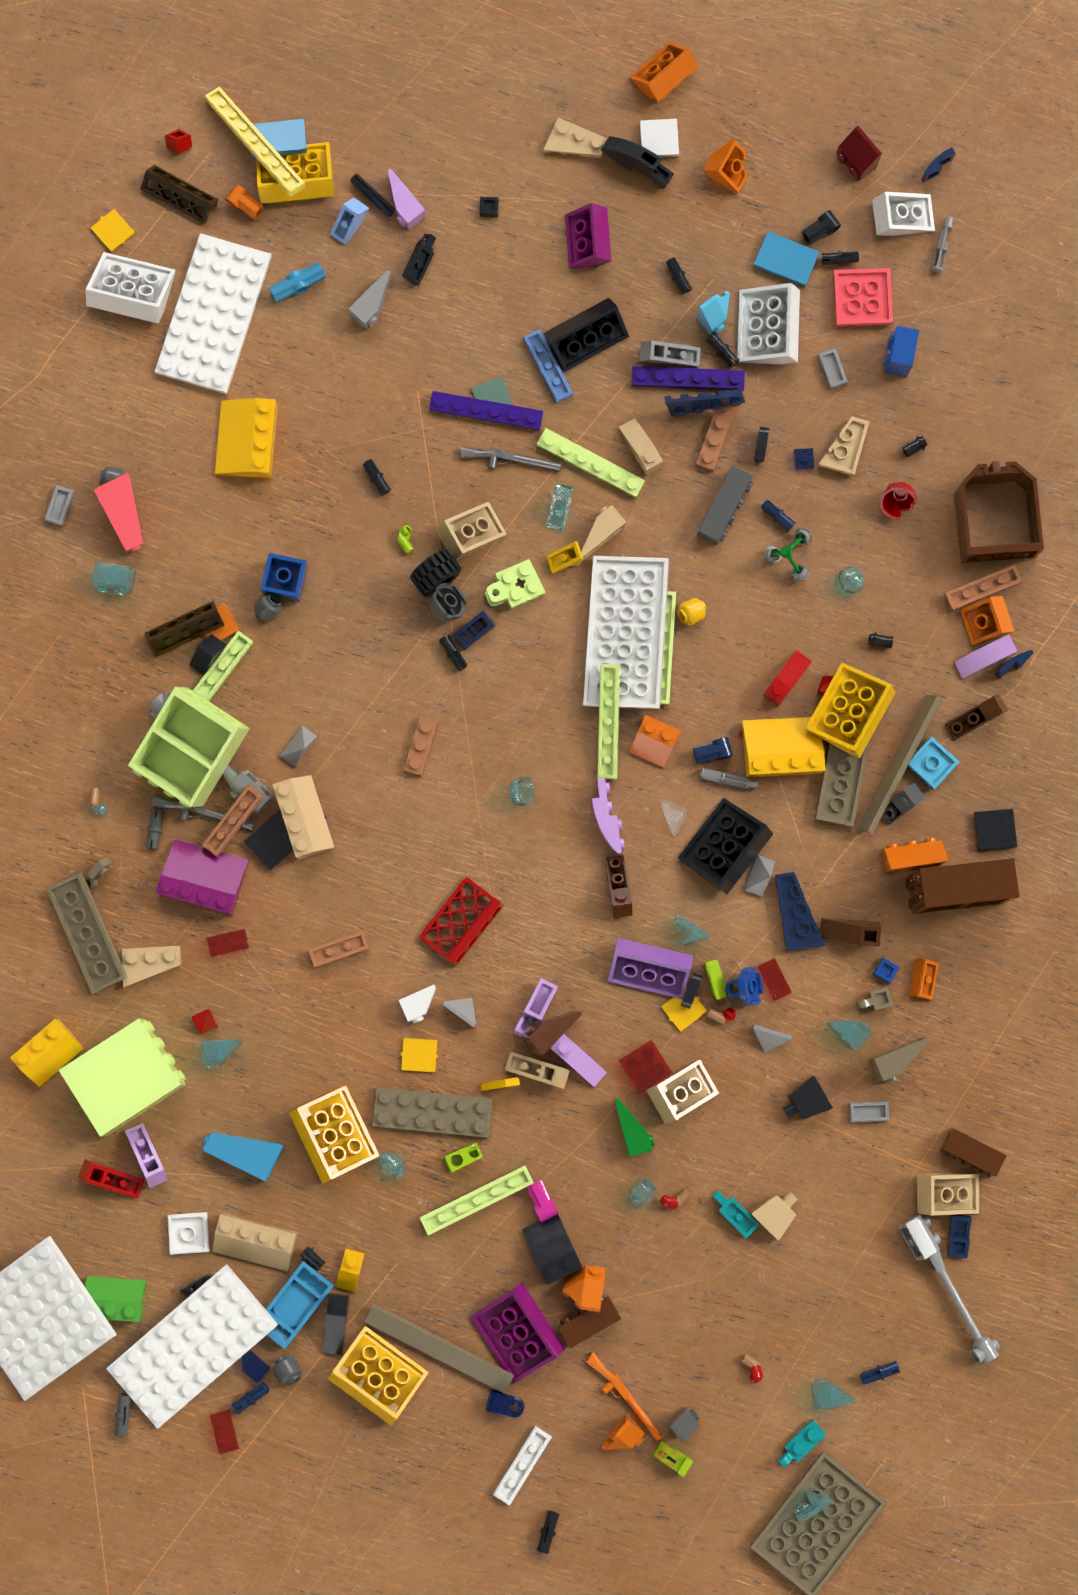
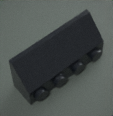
M610 298L599 302L544 333L552 353L564 372L629 337L619 309Z

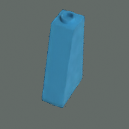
M212 1132L210 1135L207 1134L202 1142L204 1146L203 1151L265 1182L268 1181L285 1145L215 1132Z

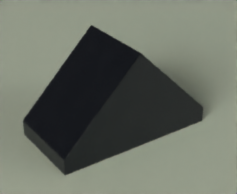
M211 634L197 646L189 665L205 675L227 645Z

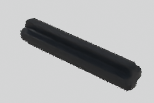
M356 173L352 176L351 183L386 216L390 217L395 212L394 207L359 174Z

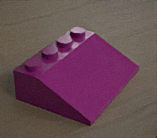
M174 840L161 873L156 894L233 915L249 860L222 852L216 857L204 847Z
M523 1282L470 1317L502 1368L514 1374L511 1381L513 1384L554 1360L566 1350Z

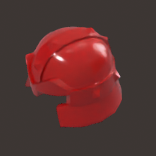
M893 482L887 486V489L880 498L879 504L886 516L899 520L902 512L899 511H911L918 502L917 495L909 484Z

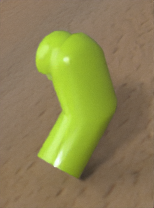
M409 525L401 527L397 537V542L406 554H410L414 550L409 542L412 528Z

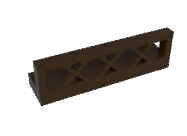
M156 165L146 170L140 190L203 224L207 223L211 209L217 206L219 200ZM149 179L155 182L157 189L153 190L147 187ZM163 189H169L173 198H167ZM184 197L187 199L189 206H182L179 198ZM196 206L205 209L203 216L197 213Z
M214 601L145 632V636L156 658L224 626V622Z

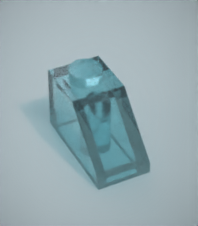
M556 484L547 527L565 531L574 495V487Z
M831 1020L827 1023L854 1051H857L873 1034L870 1031L872 1028L864 1020L862 1022L860 1020Z
M242 1040L201 1041L202 1065H207V1069L219 1068V1064H224L243 1044Z
M827 1378L815 1379V1383H810L814 1408L816 1410L856 1404L853 1397L830 1380L827 1381Z

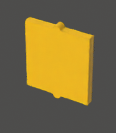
M115 209L111 210L104 217L101 216V220L91 227V230L111 252L115 251L122 244L125 245V242L135 234L133 229Z
M696 996L690 1010L681 1006L683 999L673 997L661 1006L668 1015L669 1021H672L680 1032L707 1012L699 1001L700 998Z
M404 1038L403 1052H401V1070L435 1072L436 1058H438V1040Z

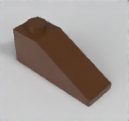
M571 1011L534 1025L531 1024L525 1029V1034L521 1038L536 1055H544L582 1013L580 1011Z

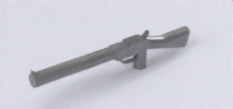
M460 446L461 459L490 458L488 464L490 469H495L496 464L506 465L508 461L555 471L561 470L562 462L559 464L507 453L502 450L493 449L492 446L491 450L481 451ZM497 459L505 460V461H507V462H506V463H498V462H497Z
M153 795V808L182 809L179 819L187 821L188 816L198 818L200 815L221 820L225 815L202 806L186 808L179 801H171ZM192 811L198 813L199 816H190L189 812ZM245 821L241 828L252 831L255 822Z

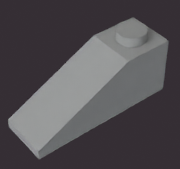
M389 270L349 308L350 315L365 329L369 326H374L378 321L392 279Z
M653 340L641 342L639 361L699 367L701 348Z

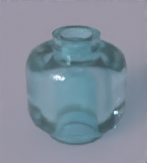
M397 1151L384 1152L378 1159L380 1161L378 1165L379 1171L389 1180H398L407 1171V1161Z
M647 1177L645 1179L638 1178L628 1189L629 1201L636 1207L638 1205L642 1207L648 1206L657 1196L656 1185Z

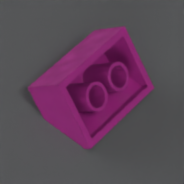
M590 203L565 214L569 268L599 267L611 262L607 207Z

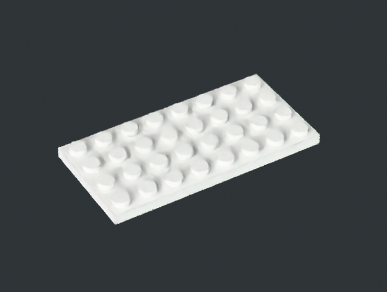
M200 233L155 369L156 374L228 394L272 258L270 253Z
M593 556L583 706L599 707L600 664H620L619 708L660 709L669 558Z
M226 1264L106 1369L158 1429L273 1330L278 1323Z

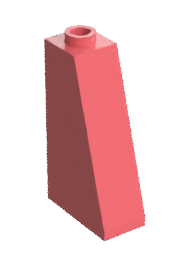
M127 472L95 488L94 492L124 549L134 552L141 548L140 544L143 543L131 478Z

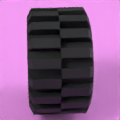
M446 549L436 552L419 564L412 572L410 579L423 597H428L438 585L453 582L462 569Z

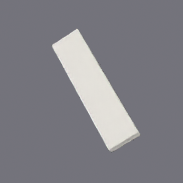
M537 1426L533 1428L494 1491L493 1496L510 1506L552 1438L551 1435Z

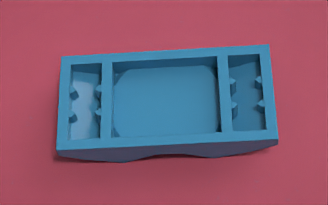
M303 1261L266 1309L278 1323L267 1335L286 1349L334 1285Z

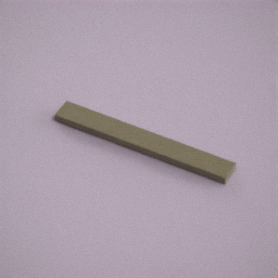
M925 696L857 828L862 832L874 833L941 702L939 697Z
M374 1303L364 1321L376 1329L504 1394L514 1377V1374Z

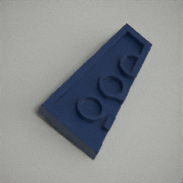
M742 389L717 391L716 395L704 392L699 393L697 397L682 394L677 399H671V395L664 396L665 404L671 416L682 417L692 412L699 414L709 409L720 410L725 406L737 407L745 403Z
M795 872L774 875L786 951L825 946Z

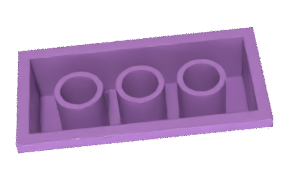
M618 938L608 982L683 999L693 956Z

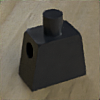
M815 1076L809 1077L788 1095L792 1103L783 1107L788 1118L798 1113L801 1119L833 1109Z

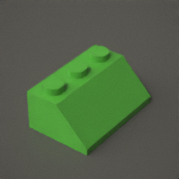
M87 1276L85 1288L107 1320L131 1322L143 1320L147 1280Z

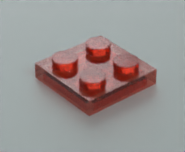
M652 1040L619 1060L639 1094L672 1073Z

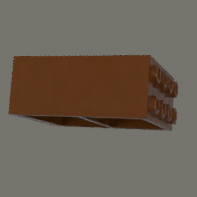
M1014 858L921 868L906 879L907 891H910L911 898L908 899L909 909L913 910V914L1005 904L1020 897Z

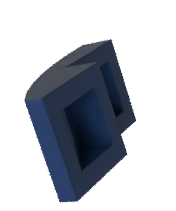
M952 147L941 153L930 163L923 174L922 182L940 175L942 165L953 160L956 153Z
M1029 650L1018 654L1007 661L995 675L1001 679L1012 665L1017 670L1020 669L1034 652Z
M951 1215L948 1256L968 1257L971 1216Z

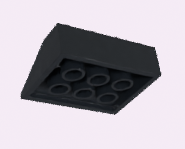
M723 798L679 855L678 859L710 884L728 894L772 837L773 833L766 824Z

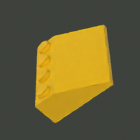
M329 142L306 144L307 153L281 155L306 186L291 197L256 158L257 187L260 203L335 196Z
M249 398L221 401L215 475L271 479L278 409L276 399Z
M841 663L805 729L842 751L860 758L896 691L892 684Z
M811 717L742 720L746 778L822 774L826 771L822 738L805 729Z
M346 1086L289 1113L322 1184L379 1156Z
M365 1326L330 1374L328 1380L392 1426L429 1372Z

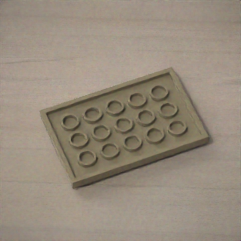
M822 1451L752 1542L750 1548L806 1594L817 1595L885 1506L886 1502Z

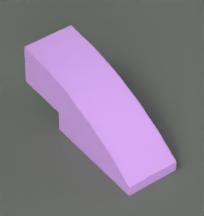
M1008 634L955 661L954 664L961 678L964 679L1014 655L1017 649Z
M542 978L540 979L513 1032L514 1034L522 1037L529 1025L541 1022L558 986Z

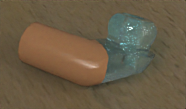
M91 788L90 805L94 813L98 816L106 815V805H100L99 802L100 789Z

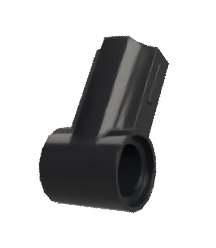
M828 210L816 222L802 230L801 233L805 241L812 245L825 235H831L841 227V224L832 211Z

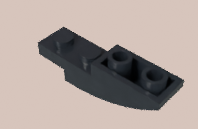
M609 136L600 149L630 172L635 168L662 189L667 186L674 175L673 172L660 164L661 157L634 142Z

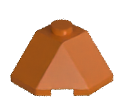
M731 140L711 154L703 171L714 182L739 193L748 178L747 170H744L746 151L736 140Z
M586 1265L582 1269L564 1277L562 1294L567 1298L571 1297L579 1309L600 1312L606 1268Z
M626 1415L601 1443V1448L603 1450L632 1449L635 1445L638 1447L645 1439L643 1436L645 1431Z

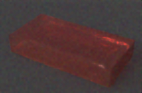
M245 929L207 938L211 957L249 948Z
M775 958L757 966L774 1001L792 993Z
M230 1409L210 1414L219 1454L239 1449Z

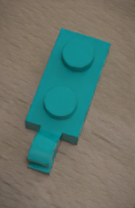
M718 1190L712 1195L722 1205L718 1209L721 1214L745 1238L760 1225L733 1196L727 1200Z
M812 1419L784 1445L787 1452L777 1461L784 1468L793 1458L799 1462L826 1436L825 1432Z

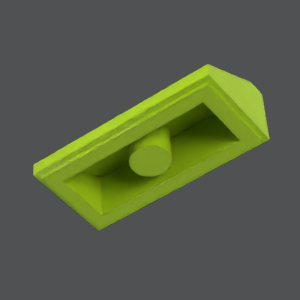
M718 960L705 962L704 968L714 1000L728 997Z

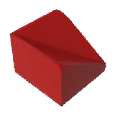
M177 129L165 135L166 147L173 152L179 154L192 147V139L189 133Z
M834 676L822 677L817 694L824 695Z
M211 1009L192 1016V1020L200 1035L219 1027Z

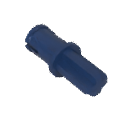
M766 500L762 504L761 509L788 532L796 524L795 521L784 513L783 509L780 510L771 501Z
M894 1361L882 1366L877 1365V1368L861 1373L860 1378L863 1384L879 1379L883 1381L888 1376L900 1373L898 1363Z
M262 1382L250 1392H245L246 1395L232 1403L233 1409H237L236 1413L240 1414L249 1406L255 1405L256 1401L269 1393V1387Z

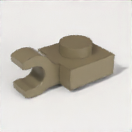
M108 858L99 860L87 873V876L84 877L86 882L88 880L91 882L90 890L97 887L98 877L102 878L108 873V867L112 864Z
M888 987L868 992L870 998L856 1002L858 1009L873 1006L874 1011L894 1005Z

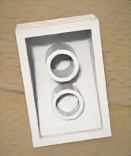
M884 192L872 199L876 235L898 236L935 231L930 194Z

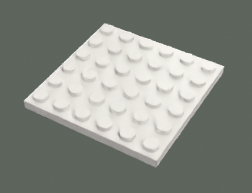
M51 1236L44 1239L0 1272V1365L24 1401L117 1335Z

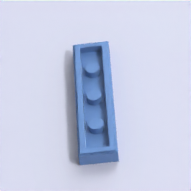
M538 329L524 336L523 340L556 404L572 397L573 392L541 330Z

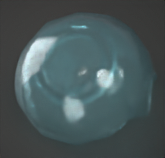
M852 566L840 570L834 579L835 589L839 594L846 597L860 592L865 584L864 575L860 569Z
M530 777L515 778L509 786L510 799L517 806H525L533 802L534 785Z

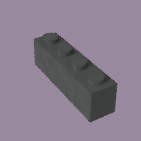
M732 466L703 520L697 536L715 545L718 544L719 540L724 541L728 533L725 531L727 525L733 524L736 515H734L736 508L740 509L745 501L742 498L744 493H749L753 486V482H751L753 476Z

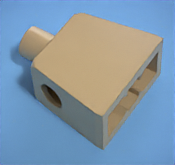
M791 1192L783 1199L775 1194L751 1211L750 1214L779 1241L796 1216L791 1207L798 1199Z

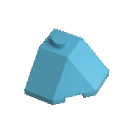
M728 291L723 292L722 297L718 294L714 295L699 306L697 320L710 336L714 332L716 334L720 333L725 328L730 295Z

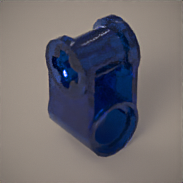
M490 1390L485 1410L494 1414L517 1418L522 1415L525 1404L519 1397ZM514 1403H518V1407L521 1409H517V1411L514 1412L513 1407L511 1406H513Z

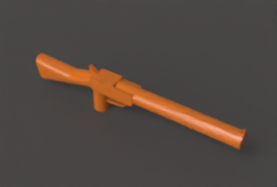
M593 1351L585 1363L609 1381L601 1388L604 1393L607 1394L610 1391L613 1393L612 1389L616 1388L621 1396L618 1397L614 1393L613 1395L617 1398L623 1397L656 1441L660 1440L664 1435L660 1434L620 1381L618 1373L614 1375L607 1370Z

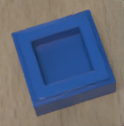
M882 957L873 975L890 984L900 967Z

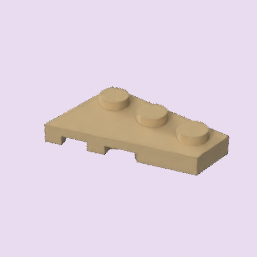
M558 118L543 149V153L557 152L562 155L578 154L584 157L602 158L604 152L600 149L608 138Z
M851 416L818 466L854 476L870 421Z
M181 946L122 949V966L128 977L123 980V988L181 966Z

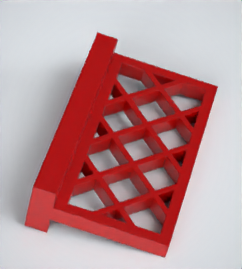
M466 876L420 934L419 938L457 966L504 905ZM467 883L473 886V895H463V888ZM486 896L490 899L486 906L478 907L477 897ZM475 898L476 908L465 909L464 899ZM461 899L462 910L452 911L451 903L454 900ZM476 911L477 918L473 922H466L465 912ZM463 913L464 923L453 924L452 914ZM442 915H449L450 925L440 926V917ZM464 926L465 933L463 936L454 938L453 927ZM451 928L452 938L441 939L440 929ZM437 930L438 940L430 941L425 936L429 931ZM452 941L453 948L446 954L442 950V942Z

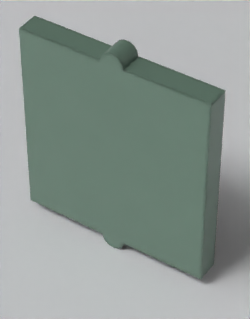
M502 376L471 387L476 399L513 405L508 393L509 389L506 388Z

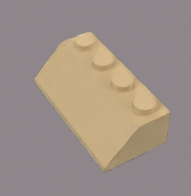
M312 776L291 778L272 784L295 857L299 860L335 848Z
M222 1213L219 1216L212 1252L289 1271L298 1233Z

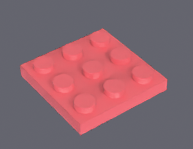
M890 268L834 270L836 327L893 324Z

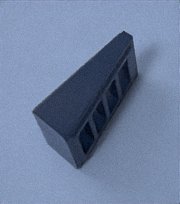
M482 611L457 631L454 636L466 650L496 627V624L485 611ZM482 618L488 624L487 627L480 621ZM475 623L481 628V632L474 626ZM471 628L476 636L473 637L467 629ZM463 632L470 639L469 642H467L465 638L461 635Z

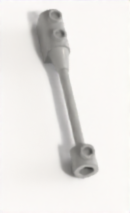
M170 693L160 694L150 704L149 707L152 709L150 714L154 719L157 718ZM228 765L222 774L232 789L230 794L234 799L237 800L248 784L265 796L251 814L254 812L256 814L260 813L275 797L249 770L239 773Z
M918 1214L898 1225L916 1261L926 1259L934 1271L939 1274L973 1335L975 1341L972 1344L973 1349L969 1352L972 1360L976 1364H985L998 1357L999 1343L994 1338L990 1339L980 1334L945 1271L946 1268L938 1246L941 1243V1239L936 1233L932 1234L928 1227L931 1226L930 1219L927 1216L922 1217L921 1214Z

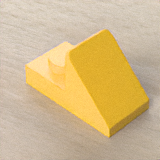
M577 541L546 556L552 573H558L570 566H579L583 560Z
M345 1249L336 1288L355 1292L365 1253Z

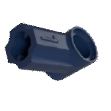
M728 737L719 738L712 741V743L693 748L697 764L714 759L722 760L733 756Z

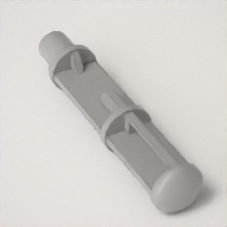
M949 216L946 217L945 224L942 225L932 270L936 273L943 271L949 243L946 241L948 231L953 230V218ZM937 253H939V257H938V261H937V266H934V265H935V261H936V257H937ZM943 253H944V254H945V257H944L943 266H942V268H941L940 265H941V261H942V257H943Z
M706 768L700 770V779L745 789H757L758 782L752 781L750 778Z

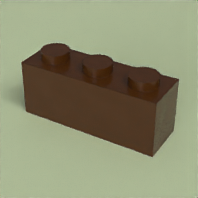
M950 1128L941 1147V1150L945 1151V1156L953 1160L956 1157L962 1160V1165L970 1169L974 1166L980 1169V1174L988 1178L991 1175L997 1177L1007 1156L954 1128Z
M602 1296L600 1312L579 1309L577 1311L578 1315L573 1318L569 1315L560 1320L561 1324L558 1326V1329L569 1348H572L619 1321L621 1317L610 1297L605 1298Z

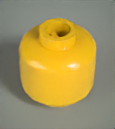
M693 597L679 605L677 615L682 623L691 626L705 618L707 608L702 600Z

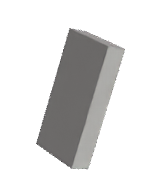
M836 348L819 353L817 356L829 390L847 385L848 381Z
M56 485L44 521L63 527L75 491Z
M889 1102L849 1103L850 1122L890 1121Z

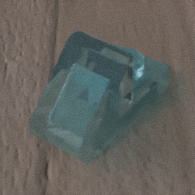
M678 914L673 920V923L676 924L674 926L676 929L683 933L685 931L689 932L681 945L707 940L710 936L709 933Z
M803 1489L810 1503L808 1505L807 1503L799 1505L794 1515L798 1522L801 1523L834 1504L830 1496Z

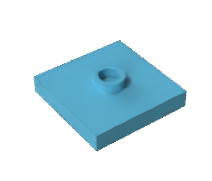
M931 736L913 755L907 767L932 790H935L960 761Z

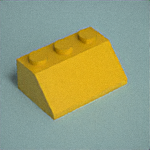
M54 1019L10 1058L38 1087H41L77 1056L84 1047L60 1019Z

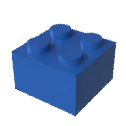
M897 326L894 332L891 331L886 346L888 351L883 362V366L886 367L885 373L904 377L908 376L914 362L919 330Z
M269 553L261 585L262 593L274 594L279 598L300 602L308 569L307 561Z

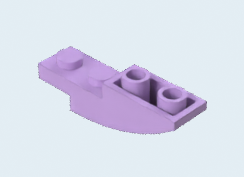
M605 778L597 779L599 798H592L591 800L595 820L606 843L616 855H621V850H625L623 838L620 839L619 831H622L621 819H617V815L609 816V813H612V803L607 800V794H610L609 782L605 783Z

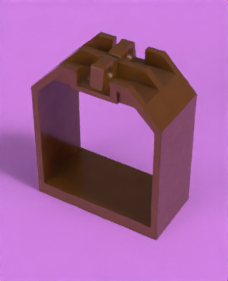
M992 461L989 467L987 464H978L954 493L961 563L1036 558L1044 550L1037 478L1016 461L1006 462L1004 467H1000V461ZM1015 481L1026 492L1031 543L971 547L965 494L966 485Z

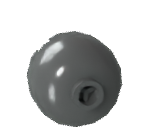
M449 583L438 585L430 594L428 600V608L431 614L441 622L455 621L466 612L465 604L467 602L464 594L458 587L447 585Z

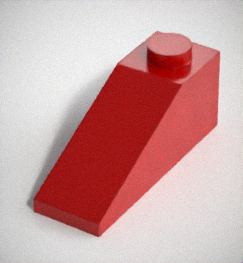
M796 650L763 696L779 707L812 661Z
M87 1159L84 1160L78 1176L79 1179L86 1183L135 1198L139 1197L145 1181L142 1178Z

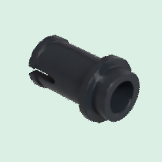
M917 436L916 440L903 446L902 450L906 457H909L921 449L924 450L927 442L923 436Z
M877 632L870 633L868 644L872 647L892 648L893 636L878 635Z
M308 1246L300 1255L303 1257L302 1260L305 1259L318 1271L325 1264V1261L313 1251V1247L310 1248Z

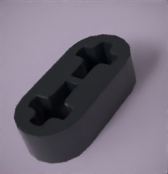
M759 427L754 457L756 462L764 463L769 428Z
M696 972L693 973L681 1003L682 1007L690 1010L703 975Z

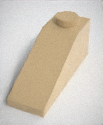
M635 418L618 427L645 476L662 467L663 460Z
M613 505L609 508L605 506L598 512L599 516H597L581 551L583 560L626 527V521Z
M510 1052L505 1067L506 1071L562 1089L565 1087L570 1070L514 1052Z

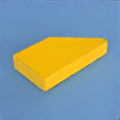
M516 1077L480 1084L481 1091L520 1085L519 1078Z

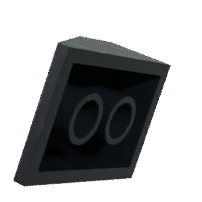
M559 1215L522 1229L547 1285L583 1268Z

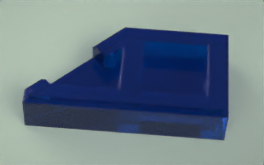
M248 1350L242 1356V1371L258 1384L271 1367L252 1350Z

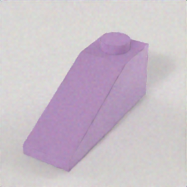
M390 168L388 176L397 213L396 219L401 226H406L410 230L426 217V210Z
M565 1034L551 1047L553 1052L593 1087L607 1073Z
M141 1123L125 1130L149 1188L167 1181L164 1168L144 1124Z

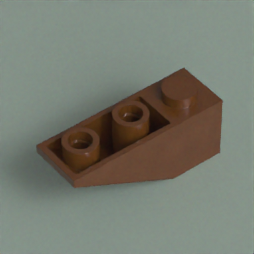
M998 694L945 725L955 741L1009 710Z
M624 855L605 858L613 918L633 916Z
M821 918L820 935L822 938L857 945L880 946L881 925L880 922Z

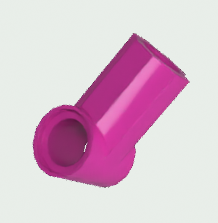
M542 1180L527 1186L541 1222L559 1214Z

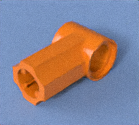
M238 184L235 185L225 198L229 205L237 210L240 209L253 220L258 219L264 210V206L249 196V193Z

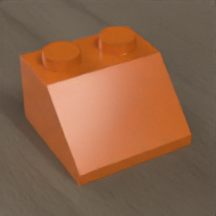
M1003 596L989 597L960 610L972 646L1014 632Z
M645 715L629 753L664 768L681 730Z

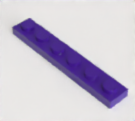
M632 366V386L710 390L742 389L744 391L745 370Z
M432 391L429 411L540 430L543 417L542 410Z

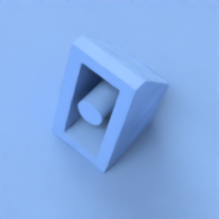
M355 198L344 203L330 235L343 244H347L362 224L369 208Z

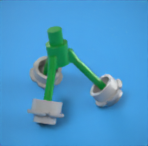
M798 528L794 534L795 541L791 545L784 546L781 550L778 547L769 546L764 551V558L771 565L778 563L782 557L788 559L793 566L791 569L792 580L804 581L809 574V569L802 564L795 563L792 558V549L797 544L801 546L808 545L812 541V535L807 528Z

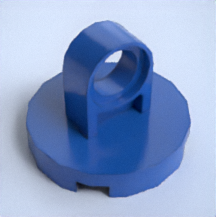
M755 967L743 968L739 978L728 981L725 986L726 993L729 996L741 997L743 1003L747 1006L758 1005L761 1002V999H758L759 994H763L760 973H755ZM732 983L738 985V993L733 992L731 988Z

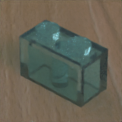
M95 562L91 584L100 592L113 590L116 594L126 595V593H132L136 571L133 567Z

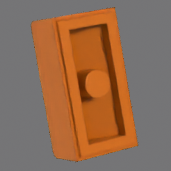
M922 958L915 959L909 996L926 1000L933 999L939 962Z

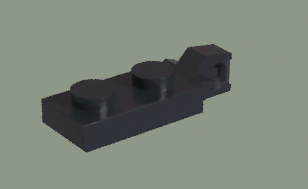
M424 234L422 239L418 241L402 274V277L414 286L420 285L434 255L432 246L436 237L432 234Z

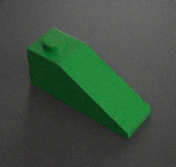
M615 1099L614 1102L629 1157L652 1151V1146H655L653 1136L648 1135L645 1128L619 1099Z

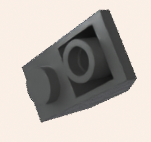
M913 783L890 800L883 813V817L889 824H892L926 797L916 784Z

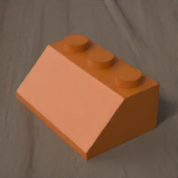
M668 42L629 78L649 99L659 102L665 99L671 90L677 88L686 77L692 75L698 64L689 48Z
M936 838L925 839L924 843L917 844V841L905 842V846L899 847L897 843L886 845V849L882 850L885 873L938 866L948 862V856L942 840L936 841Z

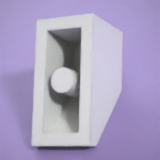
M435 985L399 1000L408 1022L412 1021L415 1024L424 1020L423 1016L427 1014L436 992Z

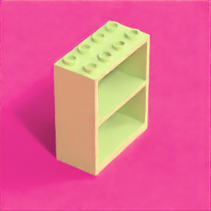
M174 687L128 766L133 769L132 772L134 774L149 779V784L164 789L163 792L169 797L178 798L180 800L179 803L184 807L195 808L204 806L250 728L188 687Z
M137 1019L59 1070L100 1137H105L115 1132L186 1085L184 1074L181 1070H176L173 1065L176 1063L170 1053L167 1054L163 1048L166 1046L160 1037L157 1038L154 1035L153 1031H155V1028L150 1021Z

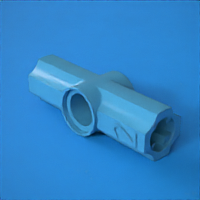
M317 262L302 271L295 270L287 275L286 279L269 287L278 303L294 294L300 295L306 292L309 286L326 278V275L320 263Z

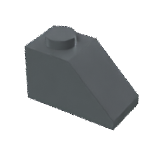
M685 1407L669 1419L668 1423L679 1440L683 1442L699 1426L697 1420L700 1418L693 1409L689 1411Z

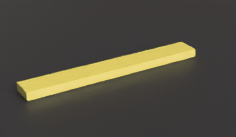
M220 87L204 96L207 103L290 197L306 187L303 180Z

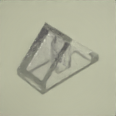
M662 799L659 801L670 834L672 838H675L688 810Z

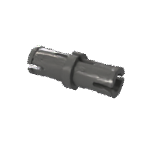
M151 810L150 827L147 828L149 834L146 848L158 850L160 833L163 832L161 825L164 812Z
M118 1394L117 1412H115V1417L117 1418L116 1436H128V1419L131 1418V1413L129 1412L130 1396L128 1394Z

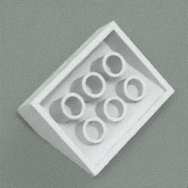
M103 252L86 288V306L159 324L166 307L175 270Z
M792 283L739 290L737 358L740 361L738 363L788 364L798 362L800 290Z

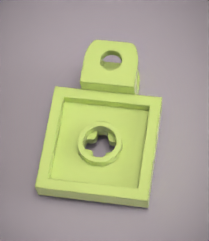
M530 559L496 573L495 578L497 582L487 587L484 596L490 607L499 606L507 601L510 608L513 609L545 595L546 592ZM517 580L524 581V588L516 587Z

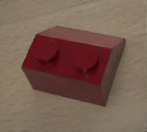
M859 126L855 127L844 139L836 152L839 161L845 163L849 168L850 174L853 177H857L859 181L877 168L882 155L880 150Z

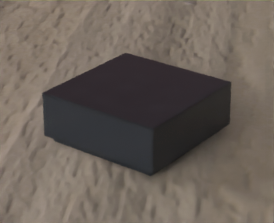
M480 197V217H498L499 197Z

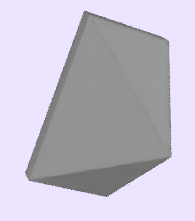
M301 726L280 757L296 767L318 736L304 726Z
M757 855L744 891L763 897L771 878L775 861Z
M472 998L445 1001L442 1004L475 1028L477 1025Z
M757 1025L752 1026V1031L765 1053L792 1038L791 1035Z

